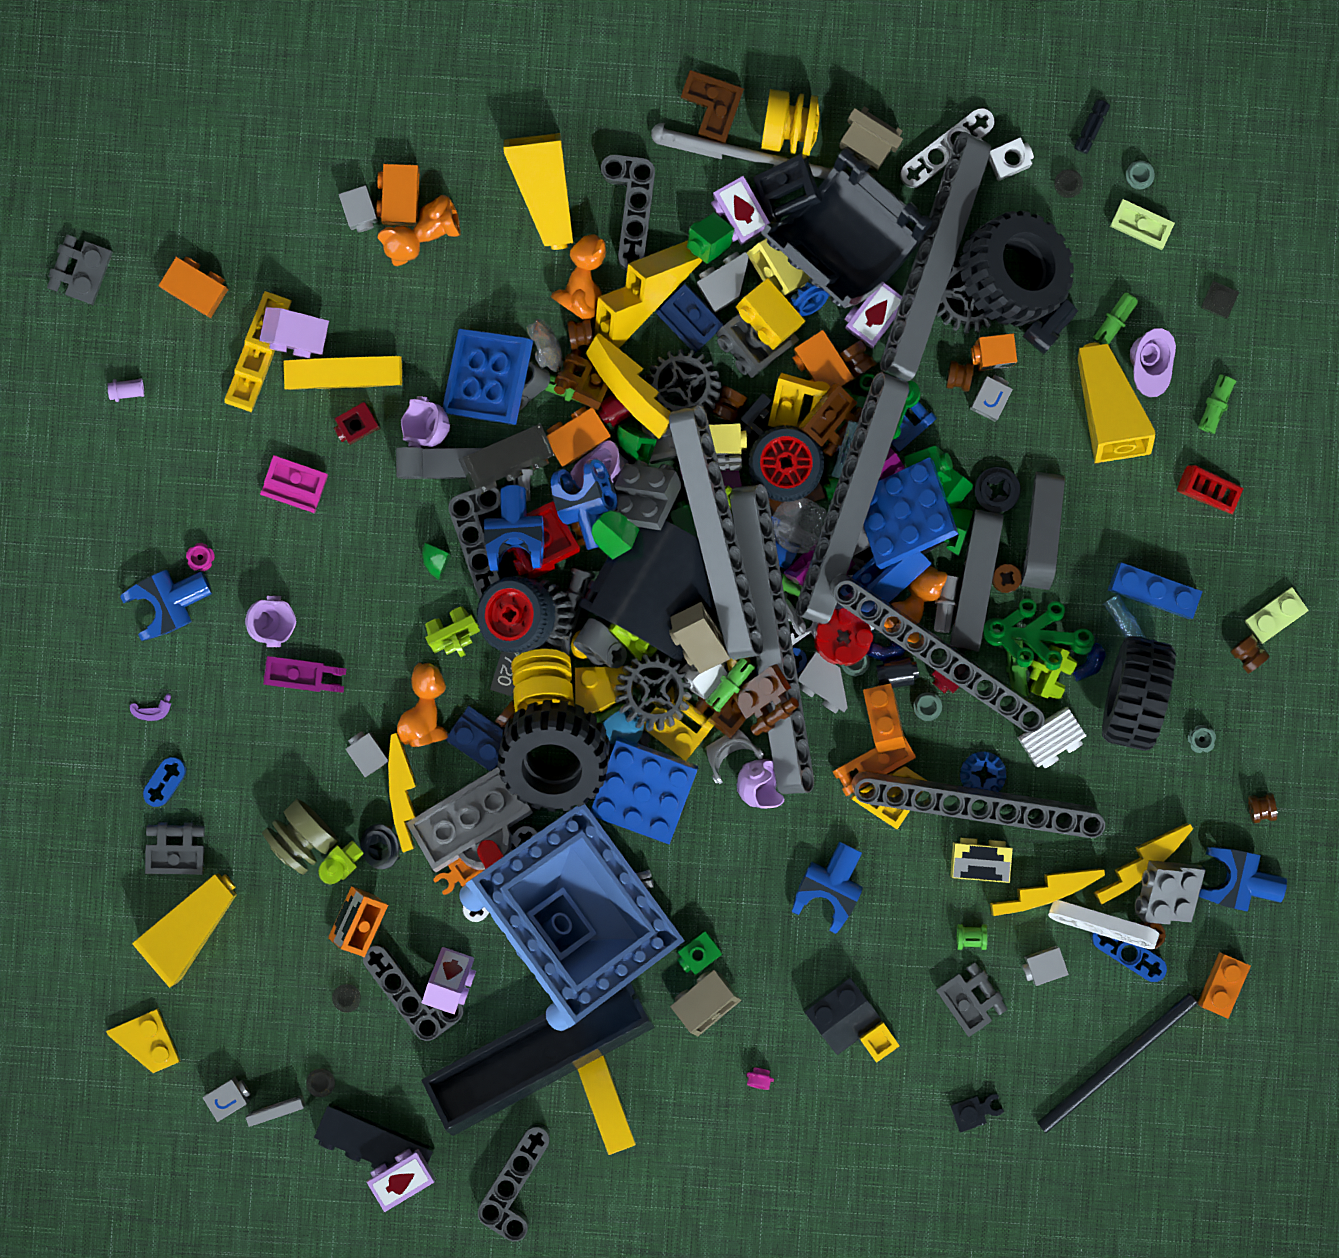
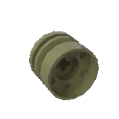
M297 798L284 810V814L290 823L285 825L283 822L275 819L272 824L279 834L269 827L262 831V834L269 843L271 850L282 862L304 875L309 868L302 858L314 865L317 859L311 849L314 847L326 854L339 839L316 812L301 799Z

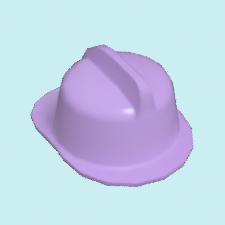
M1162 328L1146 332L1145 335L1133 343L1130 349V359L1134 366V382L1137 389L1148 397H1157L1164 393L1170 384L1176 345L1174 337L1170 332Z
M609 440L602 442L578 461L570 475L582 489L585 463L598 459L605 465L614 486L625 463H630L619 453L616 443ZM593 466L594 473L596 474V476H598L597 471Z

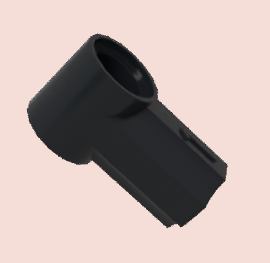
M1066 299L1060 303L1056 310L1035 320L1022 337L1044 355L1060 337L1059 333L1076 316L1078 310Z

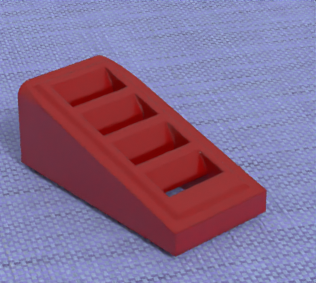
M1188 465L1185 468L1177 491L1226 513L1233 514L1244 488L1196 465ZM1205 480H1208L1209 482L1204 494L1200 493ZM1218 484L1220 486L1215 498L1213 499L1211 497L1216 485ZM1226 489H1230L1231 491L1226 500V503L1224 504L1222 503V499L1224 497Z

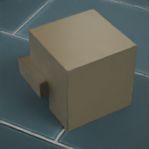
M865 106L861 112L854 108L847 121L851 126L842 138L839 149L844 150L846 147H849L855 152L854 156L860 161L864 160L870 165L869 168L878 172L890 151L892 150L896 153L901 145L903 138L900 135L903 130L900 128L896 130L869 113V109Z

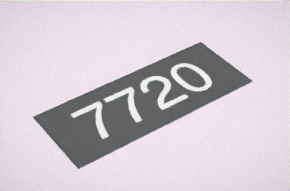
M501 651L490 690L512 696L515 686L512 680L511 662L521 653Z

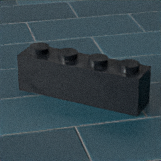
M332 1103L327 1106L314 1138L319 1140L318 1144L329 1150H334L335 1147L345 1151V1156L357 1162L364 1159L371 1162L373 1169L384 1163L389 1167L397 1162L395 1157L407 1149H410L411 1152L419 1149L428 1164L435 1149Z

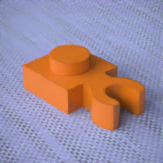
M459 858L448 865L451 872L440 873L433 880L435 883L442 878L448 880V888L442 891L443 895H446L453 891L455 883L458 881L463 887L468 881L484 870L471 868Z

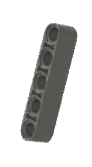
M979 509L974 511L957 600L958 605L955 611L950 639L952 647L979 651L1004 514Z

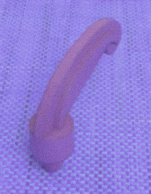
M166 694L164 700L160 701L158 708L139 709V706L133 703L130 705V711L135 717L142 720H160L169 712L172 704L169 702L171 695Z

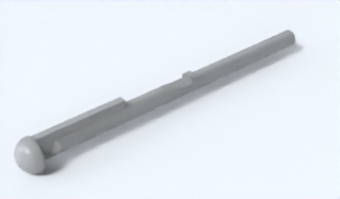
M665 123L656 124L651 131L653 141L659 145L722 159L723 154L753 162L774 164L773 167L789 160L788 158L664 129ZM809 164L815 177L826 179L832 170Z

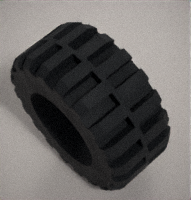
M1028 211L1006 212L976 229L970 235V240L965 242L963 247L965 254L961 256L960 266L964 267V271L960 272L962 282H966L967 288H965L968 297L972 296L975 301L973 304L978 310L983 309L986 317L991 320L997 318V322L1003 325L1011 323L1013 326H1022L1051 313L1060 306V303L1066 300L1069 293L1067 290L1072 288L1073 278L1070 277V274L1074 273V265L1070 263L1069 257L1072 254L1070 248H1066L1064 244L1065 238L1061 233L1058 234L1055 231L1056 227L1051 222L1045 223L1043 221L1044 218L1037 214L1030 216ZM1005 247L1015 250L1027 263L1031 275L1029 290L1019 287L1007 274L1003 262Z
M1130 636L1124 639L1115 661L1103 714L1102 737L1108 743L1143 751L1152 749L1155 745L1164 722L1174 679L1176 652L1170 644L1137 636Z
M551 699L543 700V704L539 705L537 702L528 704L526 710L521 708L514 713V718L508 720L502 734L498 755L500 778L502 782L506 783V788L512 795L517 794L519 801L524 804L529 802L532 804V808L540 810V807L548 808L550 812H556L560 808H563V811L571 810L576 804L580 807L588 803V798L592 799L599 793V788L604 785L610 755L609 737L606 735V729L602 723H597V717L590 711L585 713L584 707L577 704L575 706L568 705L569 701L560 700V703H554ZM541 745H559L572 751L579 760L568 766L553 767L539 762L529 751Z

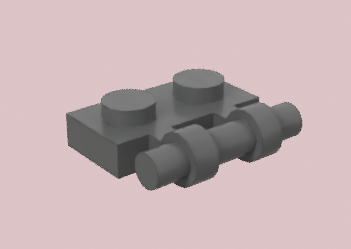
M66 234L63 245L60 244L57 250L59 256L55 267L50 269L48 277L51 278L47 288L58 292L60 283H67L69 285L65 295L94 305L113 252L84 241L81 252L73 249L77 238ZM70 258L77 260L72 276L65 273Z
M158 822V825H147L146 834L147 836H157V845H146L145 874H204V845H193V837H204L205 826L194 825L193 822H184V825H168V822ZM168 836L183 837V845H167Z
M976 962L966 967L972 976L968 981L965 982L958 973L935 989L968 1037L992 1021L986 1013L991 1007L995 1009L998 1015H1001L1008 1009L1002 1001L1004 998L999 991H995L987 979L989 977L985 970H981ZM976 986H979L986 996V999L979 1003L971 991Z

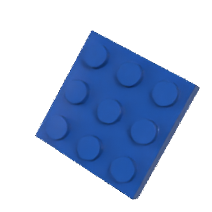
M459 329L442 407L446 414L516 425L533 340Z
M930 457L877 483L863 525L876 565L880 569H884L958 535L936 466Z
M617 737L608 762L606 780L604 785L599 788V793L595 797L590 812L595 818L670 844L699 766Z

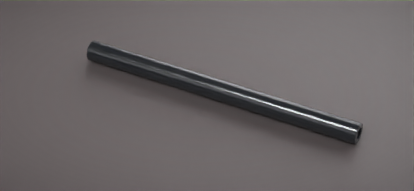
M1190 993L1184 996L1037 1122L1045 1133H1048L1192 1010L1198 1002Z

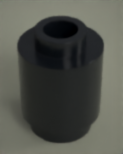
M910 657L882 661L883 664L876 665L879 686L890 683L892 688L914 685L915 678H919L916 661L911 662Z

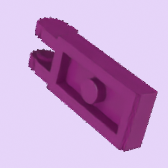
M267 656L263 685L317 692L326 690L344 693V686L334 683L323 684L322 680L323 672L342 676L346 675L347 669L324 666V663Z

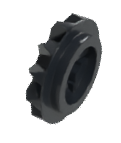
M989 468L978 477L974 488L975 496L978 503L985 510L995 513L1005 512L1017 503L1020 496V483L1015 474L1006 468ZM1004 479L1002 490L1008 497L998 495L991 501L990 498L993 491L987 483L997 485Z
M383 823L371 825L362 835L361 850L364 853L363 857L369 865L376 869L390 868L400 859L399 850L401 846L398 844V835L393 833L392 827L384 826ZM382 842V844H386L388 848L386 850H383L382 848H379L374 844Z

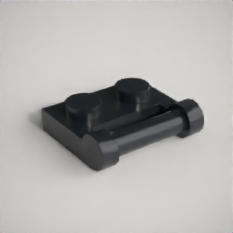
M799 154L753 177L765 215L770 223L779 222L782 217L809 204L816 205L823 201L821 192L816 186L807 156L804 154ZM802 187L805 188L806 194L779 207H775V200Z

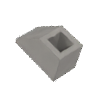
M735 252L723 260L724 266L717 270L711 267L699 275L701 280L697 281V286L715 313L739 299L749 259L746 252L742 255Z
M815 652L798 677V682L801 683L799 689L810 697L817 694L823 698L824 702L822 705L835 714L838 710L845 712L848 707L840 667L827 662L819 653Z

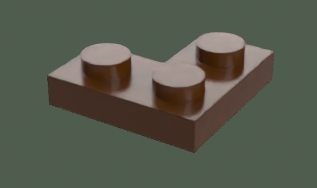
M692 70L689 71L681 99L707 108L698 135L726 143L744 88Z

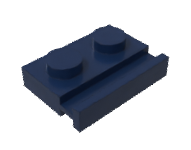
M687 283L656 311L658 316L695 353L725 325Z
M468 706L445 740L487 770L492 771L498 764V755L504 730Z

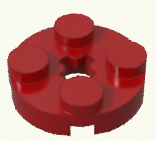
M844 607L834 609L829 622L826 624L817 623L814 642L816 650L824 660L834 665L850 666L859 662L867 654L873 641L870 625ZM837 631H846L849 634L848 639L850 642L841 641L839 643L837 641L839 636Z

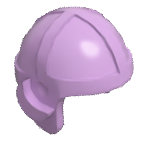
M417 396V399H410V405L401 419L403 440L409 442L408 447L421 448V445L433 447L440 444L450 429L449 419L444 409L438 404L429 402L427 397Z
M267 596V600H258L251 605L245 618V625L249 635L254 640L267 643V647H281V643L287 641L296 625V618L290 605L281 600V596Z
M755 760L743 765L737 778V792L745 803L752 807L766 809L778 807L784 802L783 795L776 791L777 784L772 760Z

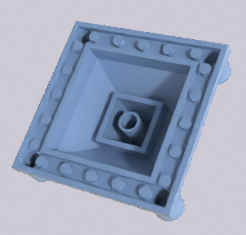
M585 804L580 807H574L479 873L461 888L459 894L460 900L466 909L479 911L485 907L490 912L491 917L501 931L506 934L517 955L525 962L530 971L535 974L538 982L550 995L553 1003L546 1010V1019L554 1029L560 1031L576 1024L684 942V939Z

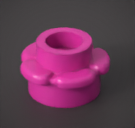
M197 543L195 547L188 549L186 558L191 569L206 571L212 566L211 562L214 560L215 555L213 550L208 548L206 544ZM198 555H202L203 559L199 560Z
M753 1068V1072L747 1073V1085L769 1090L770 1083L774 1082V1078L769 1077L770 1071Z

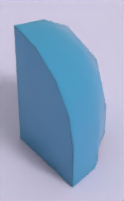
M628 710L624 713L617 711L602 723L613 748L617 737L635 743L641 738L644 723L640 728H636L638 719L634 717L632 721L627 722L626 718L630 715Z

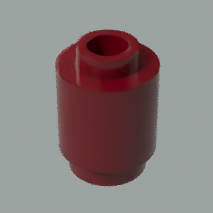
M614 394L603 399L600 408L596 410L604 425L610 423L612 427L632 416L630 411Z

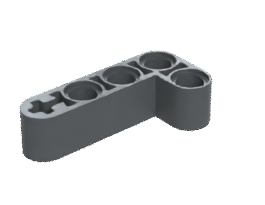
M610 155L601 164V173L604 180L610 184L627 186L618 254L620 266L627 271L628 261L623 257L629 255L630 244L624 245L625 241L632 244L642 243L641 247L635 245V256L639 259L645 257L655 168L649 160L644 158ZM611 163H617L622 167V171L617 176H610L606 172V167ZM638 167H647L650 171V176L645 180L637 179L634 172ZM635 195H643L647 200L646 205L642 208L633 207L630 203L631 198ZM632 223H639L643 227V232L641 235L633 237L628 234L627 227Z
M396 448V477L398 479L510 477L509 448Z
M1038 471L1035 473L1026 557L1021 572L1020 585L1023 587L1049 590L1054 580L1065 475Z
M490 485L459 494L451 499L448 506L476 592L480 598H482V589L486 588V584L483 578L478 581L477 575H486L491 570L489 563L483 570H477L473 566L475 556L478 554L487 556L484 529L479 517L492 513L501 506L500 491ZM487 491H492L497 495V501L491 507L484 506L481 501L482 495ZM461 500L467 501L470 505V510L465 516H458L454 510L455 504ZM469 527L477 528L479 531V538L474 543H467L464 539V532ZM493 571L494 576H488L491 584L500 579L498 571Z
M381 944L369 947L365 957H363L365 967L417 1037L424 1041H431L460 1020L465 1011L464 1005L458 1004V1015L449 1017L443 1010L423 1004L424 996L389 949ZM372 951L376 954L380 952L383 954L381 962L385 967L389 963L393 966L387 969L382 976L378 973L383 969L378 962L373 964L370 961L373 957ZM395 973L400 976L402 983L399 988L388 986L386 978L389 974ZM408 996L415 997L419 1003L418 1009L408 1011L404 1007V999ZM429 1019L435 1023L436 1030L434 1033L426 1034L421 1030L420 1024L423 1020Z
M534 1124L526 1130L478 1209L480 1222L512 1242L522 1240L526 1236L529 1227L527 1217L513 1208L511 1204L548 1147L550 1133L541 1124ZM542 1133L541 1139L544 1143L538 1142L532 1152L528 1150L532 1142L530 1134ZM518 1156H525L529 1160L530 1166L527 1169L520 1170L515 1167L514 1159ZM503 1180L511 1181L514 1185V1191L510 1194H504L500 1191L498 1184ZM487 1205H495L499 1210V1215L495 1218H489L484 1214L483 1208ZM512 1220H518L522 1223L523 1230L520 1233H512L509 1231L507 1224Z

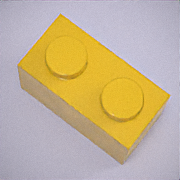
M769 278L748 293L736 306L741 318L745 322L750 323L757 331L760 340L764 344L769 345L772 350L796 332L805 322Z

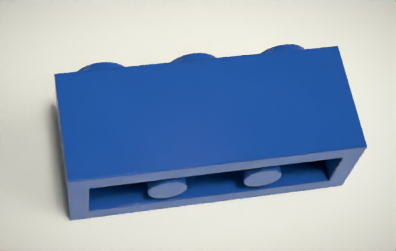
M919 552L884 569H880L873 557L852 578L889 603L932 563L922 552ZM844 584L841 594L843 596L848 595L852 586ZM872 600L865 601L861 606V611H871L875 606V602Z
M1124 563L1116 565L1108 591L1186 619H1193L1203 592Z

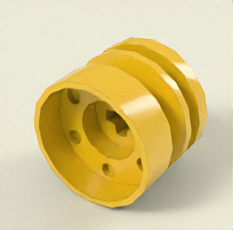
M770 89L761 149L780 152L784 139L790 140L791 154H795L797 141L804 142L802 154L809 156L816 141L819 126L818 96L811 95L809 108L803 107L804 94H799L796 105L793 106L789 102V92Z
M537 649L521 653L513 659L511 668L513 685L515 686L513 689L515 712L521 708L526 710L528 704L537 702L539 705L543 704V700L551 699L554 703H560V700L569 701L568 705L574 706L573 686L570 683L572 680L571 660L566 653L553 649Z

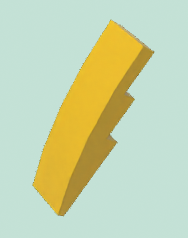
M266 291L264 292L245 338V345L236 365L235 375L225 397L226 404L249 412L253 411L275 350L269 349L270 343L259 341L266 307L289 310L292 300Z
M598 333L586 352L588 358L616 398L640 423L660 439L670 426L669 415L671 412L655 400L659 392L639 376L643 368Z
M401 356L284 361V388L288 390L402 385Z
M394 733L390 739L388 762L389 794L397 835L402 852H406L416 848L406 821L417 817L407 790L418 785L403 744L398 738L397 733Z
M1185 823L1135 847L1140 858L1115 869L1119 881L1094 892L1098 903L1104 904L1140 882L1144 871L1147 870L1149 860L1164 862L1193 830L1191 824Z
M1104 869L1044 874L1045 886L1018 888V900L990 903L991 915L997 916L1021 912L1057 901L1105 876Z
M603 1055L579 1068L578 1072L608 1155L635 1146L636 1143Z

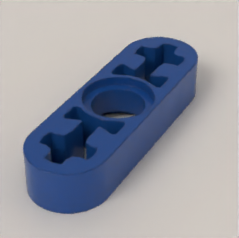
M1092 932L1091 940L1096 948L1150 982H1158L1165 977L1167 972L1165 962L1149 950L1122 941L1117 945L1115 954L1110 951L1114 947L1106 942L1100 945L1101 939L1098 937V934ZM1126 945H1132L1137 950V956L1132 961H1124L1121 957V950ZM1143 953L1147 954L1144 958L1145 961L1150 964L1158 962L1157 968L1160 970L1158 975L1153 973L1151 976H1148L1149 970L1141 964L1139 969L1134 967L1141 961Z

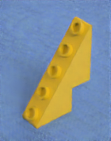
M688 241L628 263L626 286L598 297L594 338L600 333L618 349L703 261L687 248Z

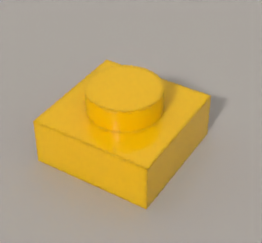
M880 1022L859 1037L876 1063L899 1047V1044L883 1022Z

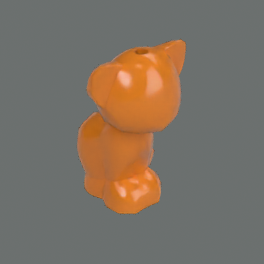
M441 195L421 208L419 221L413 230L405 226L386 227L378 233L377 237L383 244L386 256L391 258L393 265L400 266L417 258L420 252V242H429L438 239L444 234L453 237L460 236L459 217L451 199L446 195Z
M595 234L587 235L570 250V257L577 267L572 272L566 289H558L550 296L581 319H591L596 316L598 297L602 296L600 287L592 280L591 270L598 268L605 258L606 247L603 239Z
M929 566L907 586L911 594L909 598L890 604L919 623L924 611V602L935 601L941 596L942 588L947 579V573ZM888 617L884 622V626L887 628L894 627L898 622V617ZM919 632L911 633L907 641L918 642L920 640Z
M418 663L414 667L411 680L413 691L420 697L415 707L402 714L397 725L398 738L403 744H409L411 747L424 746L448 738L447 731L443 727L437 726V707L434 700L445 692L446 685L438 667L431 663Z

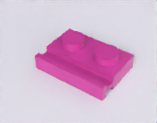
M273 455L260 495L315 513L328 474Z

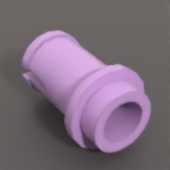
M142 378L120 382L113 379L112 383H108L109 399H115L116 402H119V399L144 397Z

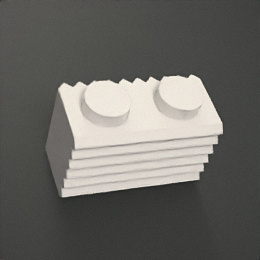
M1064 707L1044 720L1043 726L1038 731L1025 732L1017 738L1036 767L1043 765L1044 768H1047L1059 760L1057 755L1065 749L1070 753L1082 746L1081 739L1086 737L1069 708Z

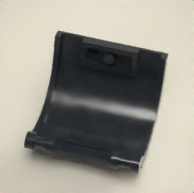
M846 147L839 154L834 168L818 188L823 198L822 202L816 205L809 204L779 222L767 224L761 232L767 238L769 246L784 253L788 257V262L793 267L799 270L802 269L809 276L808 279L813 285L823 288L830 294L829 298L833 303L844 308L864 301L877 291L907 260L933 223L927 215L922 216L917 211L918 207L912 202L905 205L867 172L870 165L864 160L860 161L854 156L855 152L849 147ZM847 165L852 169V172L846 169ZM909 221L916 225L915 228L909 224Z
M665 520L661 530L638 527L639 531L632 548L614 559L608 556L595 581H589L587 585L588 591L584 598L580 597L576 605L624 629L658 649L675 662L685 666L687 661L683 655L684 649L681 644L675 645L669 633V630L672 629L670 617L700 602L712 620L717 611L699 539Z

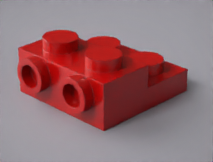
M553 501L527 513V516H543L544 555L542 567L533 569L531 556L523 548L515 547L506 551L507 553L513 551L517 558L513 562L520 576L526 574L528 579H535L555 569L554 564L580 552V547L567 524H564L559 519Z

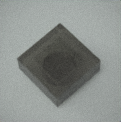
M1212 281L1200 308L1228 319L1239 292Z

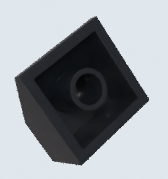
M849 975L803 1009L804 1013L837 1055L859 1040V1037L880 1022H883Z

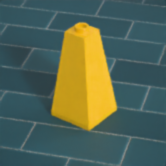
M561 133L505 139L503 146L504 154L544 246H551L552 250L568 248V244L573 243Z
M1089 343L1084 345L1083 348H1079L1078 364L1094 462L1100 463L1150 455L1156 435L1155 430L1109 345Z
M217 873L132 943L169 988L177 984L184 977L237 894L233 890L236 886L226 874L221 876Z

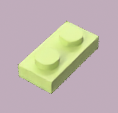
M1123 199L1110 227L1162 250L1175 223Z
M1291 587L1244 621L1260 644H1263L1309 610Z

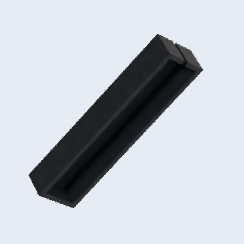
M631 981L566 1030L554 1029L548 1023L545 1013L425 1077L421 1081L445 1130L454 1136L652 1030L655 1026Z

